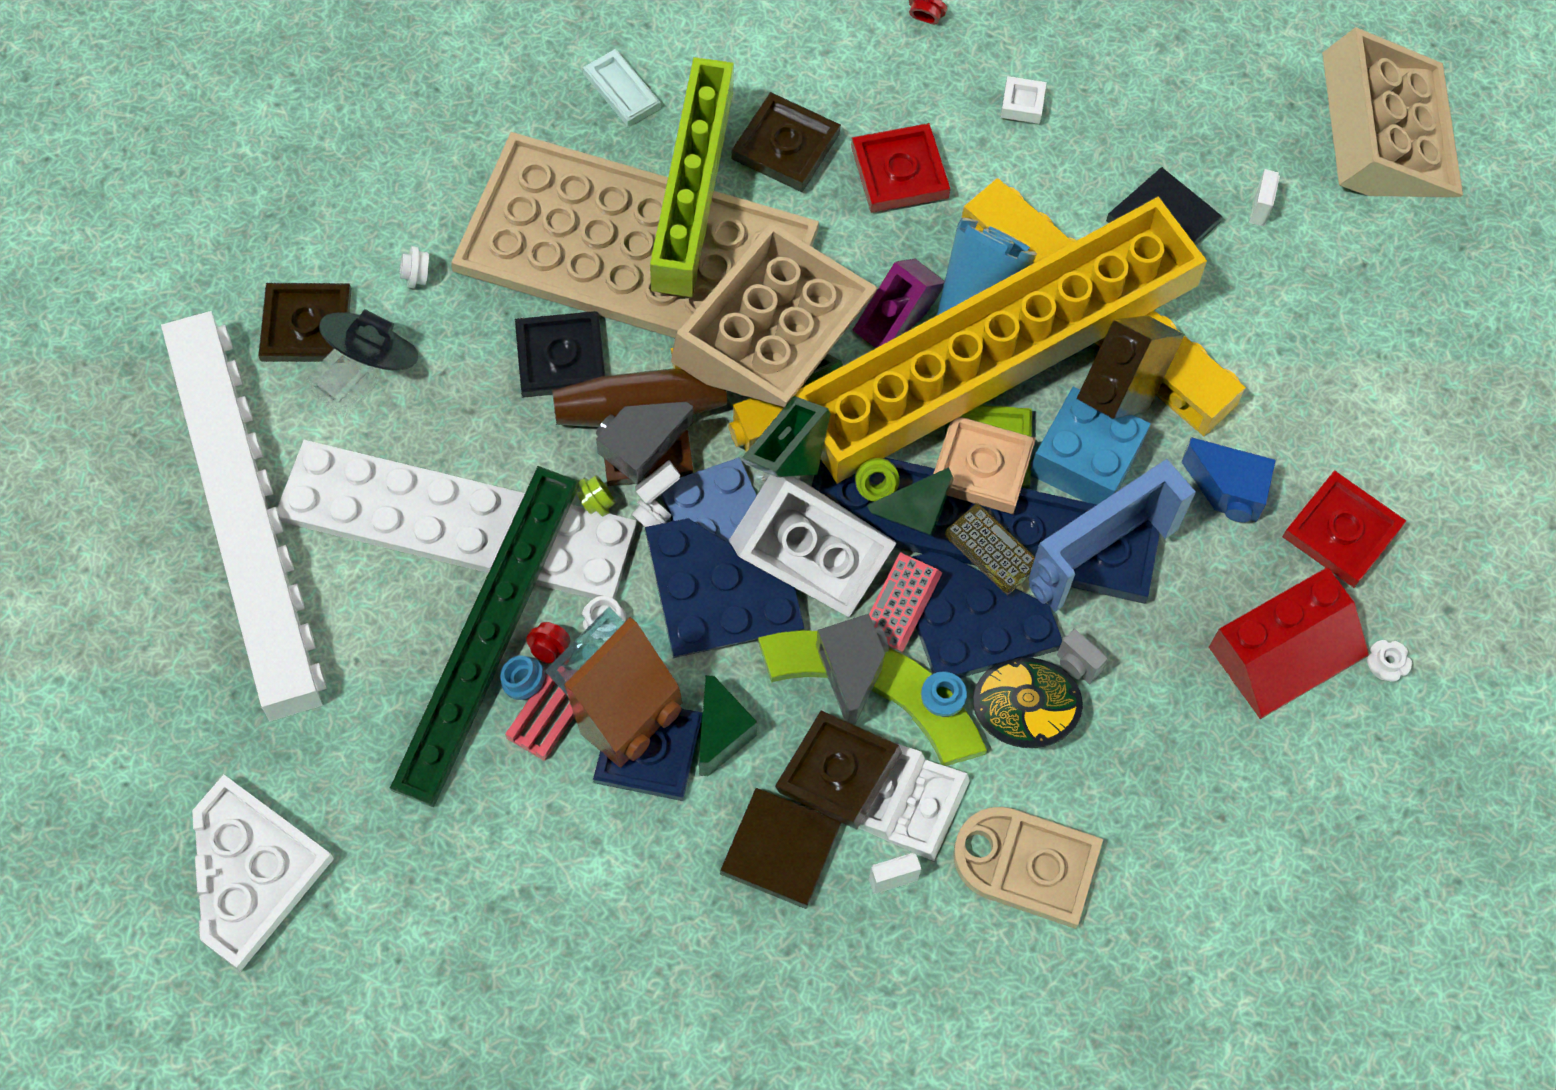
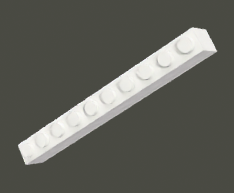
M212 311L161 324L261 708L270 722L323 706L319 691L327 689L320 663L312 665L308 651L316 649L309 624L301 625L297 611L304 610L305 606L298 584L290 585L286 572L293 571L294 566L287 545L279 547L276 534L284 531L277 508H268L265 496L272 495L273 491L266 469L258 471L255 459L261 458L263 455L256 433L248 434L245 423L253 421L246 397H238L235 387L243 385L236 361L228 362L225 351L233 349L226 325H217Z

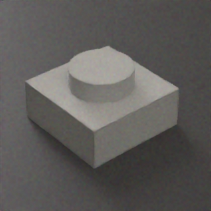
M1075 628L1062 640L1057 653L1062 668L1075 679L1082 677L1089 685L1102 673L1108 657Z

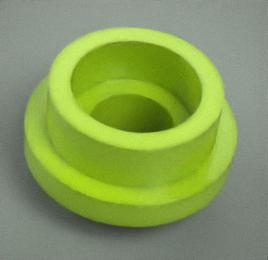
M872 458L865 461L858 468L855 476L856 487L859 493L870 501H877L896 492L900 481L896 467L890 461L883 458ZM879 472L885 475L884 481L880 484H872L869 481L870 476L874 473Z
M597 475L589 480L585 477L581 479L579 485L582 490L577 493V496L584 508L590 514L597 511L602 517L609 514V508L616 504V501L606 484Z

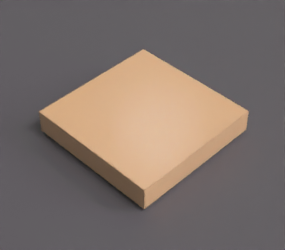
M958 417L950 422L934 474L949 467L954 480L948 496L1014 514L1036 438Z

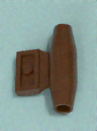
M673 368L601 376L552 391L556 425L599 427L609 415L612 414L616 417L627 406L688 402L693 406L694 415L727 405L726 390L706 385L683 369ZM688 430L678 438L641 481L668 460L679 471V478L693 473ZM604 459L607 486L634 483Z

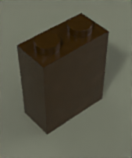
M1150 316L1114 319L1076 399L1113 419L1148 411L1185 334Z

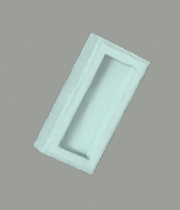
M616 49L583 67V74L627 127L634 125L661 109V102Z

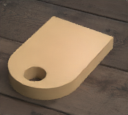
M991 807L975 813L962 825L954 845V863L961 880L974 893L986 899L1076 929L1080 921L1103 839L1012 808ZM973 835L984 836L991 844V852L985 857H974L967 851L965 841Z

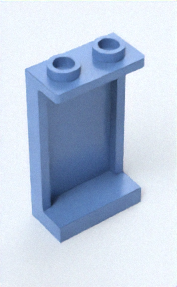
M1165 459L1040 542L1028 578L1032 593L1041 603H1048L1053 611H1058L1064 606L1075 576V568L1147 520L1166 539L1179 530L1196 491L1170 461Z

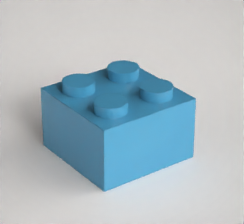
M1073 386L1035 454L1031 467V476L1084 502L1098 505L1116 493L1121 487L1143 445L1151 423L1134 415L1113 419L1076 399L1080 389Z

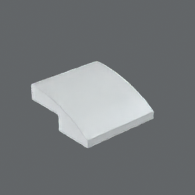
M898 744L902 754L861 822L859 829L919 856L935 861L970 780L967 773L925 760L921 751Z

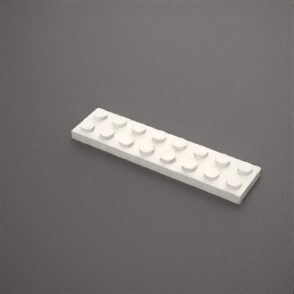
M303 440L277 511L283 523L489 573L525 493ZM571 505L535 585L591 599L599 596H608L615 600L637 529V520L613 514H607L602 517L597 511L590 514L584 507Z

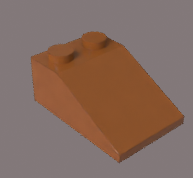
M631 617L564 684L580 734L620 768L629 759L634 761L645 752L650 744L649 738L660 726L666 728L678 717L682 708L680 705L683 703L679 685L638 623Z

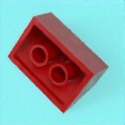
M1328 567L1219 628L1209 645L1211 652L1259 719L1271 714L1369 655L1355 602Z

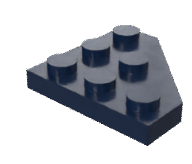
M689 518L645 527L646 539L673 658L757 641L758 637L776 633L804 630L795 587L740 558L729 543Z
M928 552L912 557L942 572L916 625L932 674L950 672L959 678L987 671L994 665L1015 658H1034L1059 650L1062 637L1048 604H1043L1038 599L950 556Z

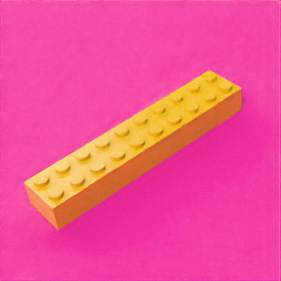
M1157 197L799 389L794 396L829 409L831 415L821 460L838 484L856 474L858 468L865 461L872 458H885L1104 338L1114 319L1144 316L1197 287L1207 260L1161 199Z

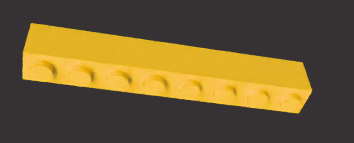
M996 178L963 207L962 218L965 217L978 221L975 229L983 232L984 229H989V226L1029 246L1028 251H1035L1037 253L1033 264L1077 241L1074 238L1067 237L1054 226L1052 220L1046 214L1035 210L1023 199L1018 190L1008 187L999 178ZM1155 310L1144 315L1150 316L1177 330L1175 324L1168 317L1158 314ZM1184 336L1156 396L1202 436H1205L1238 405L1246 387L1240 383L1238 377L1232 371L1223 369L1210 358L1200 344L1191 342ZM1105 337L1095 342V344L1101 347Z

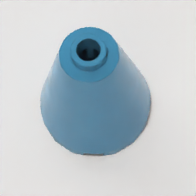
M965 217L961 218L956 229L937 315L1032 265L1037 253L1035 251H1028L1029 246L996 228L989 226V229H984L982 232L975 229L978 221Z

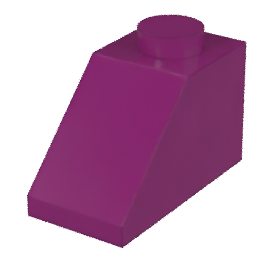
M916 258L894 262L852 330L874 348L887 343L909 331L928 313L942 291L945 281Z

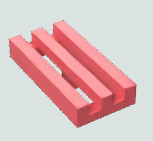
M555 661L545 675L542 687L536 694L530 697L505 733L506 739L545 761L575 717L570 702L542 744L538 746L534 742L566 697L567 692L564 684L575 672L565 670L562 664ZM558 678L562 679L563 682L560 684L552 698L549 700V702L547 703L539 717L536 719V721L534 722L526 736H521V732L526 727L534 713L537 711V709L539 708L547 694L550 692Z

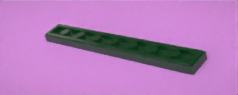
M537 466L390 786L391 791L434 808L580 486L578 480Z

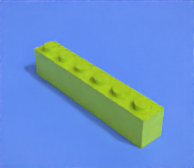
M693 57L650 261L651 291L693 297L733 97V62Z

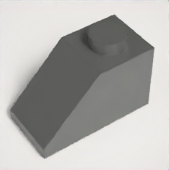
M688 402L624 407L616 417L612 414L609 415L596 431L598 436L596 438L597 453L638 485L693 423V406Z
M869 613L819 629L817 632L816 648L844 720L853 725L856 724L882 671L885 653L889 651L887 638L882 627H874Z

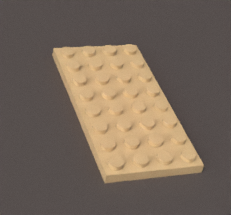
M510 132L451 265L453 272L586 312L596 311L599 313V316L675 338L679 329L770 222L812 247L818 232L819 221L714 191L693 297L651 291L650 261L668 177Z

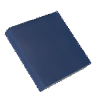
M681 708L678 717L668 727L663 728L660 726L649 738L650 744L645 752L634 761L629 759L621 768L600 751L593 782L595 784L683 801L703 712Z

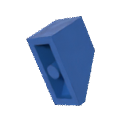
M1191 437L1183 454L1182 464L1213 509L1225 513L1227 518L1236 522H1248L1250 520L1257 522L1267 503L1276 460Z

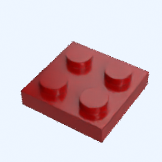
M930 123L852 137L851 148L871 213L949 198L951 189Z
M1334 470L1289 525L1282 537L1323 567H1328L1333 574L1355 588L1407 520Z

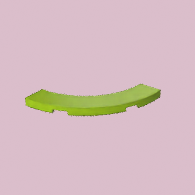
M791 631L758 637V645L771 683L803 677L828 678L816 648L818 631ZM889 648V651L885 653L882 671L872 691L889 701L892 700L912 717V720L931 743L941 765L949 766L985 755L987 749L978 729L965 708L963 707L958 713L948 717L937 716L929 712L922 702L921 690L923 683L932 673L914 660ZM940 687L936 690L937 694L942 698H949L953 695L947 687Z

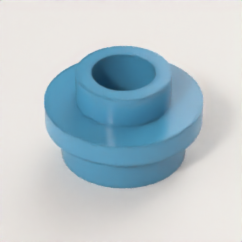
M523 655L515 656L508 660L501 670L502 688L512 699H527L536 694L542 687L545 680L544 667L535 658Z
M937 672L930 675L923 683L921 690V699L925 708L932 714L941 717H948L958 713L963 708L967 698L965 684L958 676L950 672ZM940 687H947L953 695L949 698H942L937 694L936 690Z

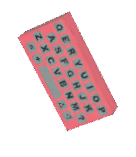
M901 552L869 615L874 627H882L888 646L903 653L942 572Z

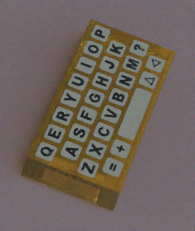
M978 503L946 529L945 537L1007 596L1029 577L1035 556Z

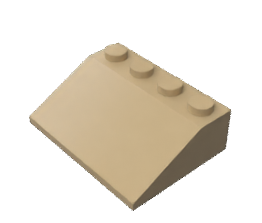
M1357 27L1322 52L1339 185L1367 196L1461 197L1463 192L1443 63Z
M770 222L676 333L671 362L706 385L785 407L874 296L878 287Z

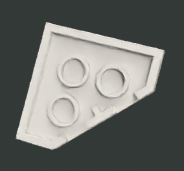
M223 774L192 810L193 829L196 833L197 856H195L201 916L199 932L200 940L204 945L241 972L334 858L331 853Z

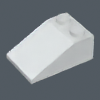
M771 474L729 540L740 558L847 617H850L896 545L894 540L793 476L776 477Z

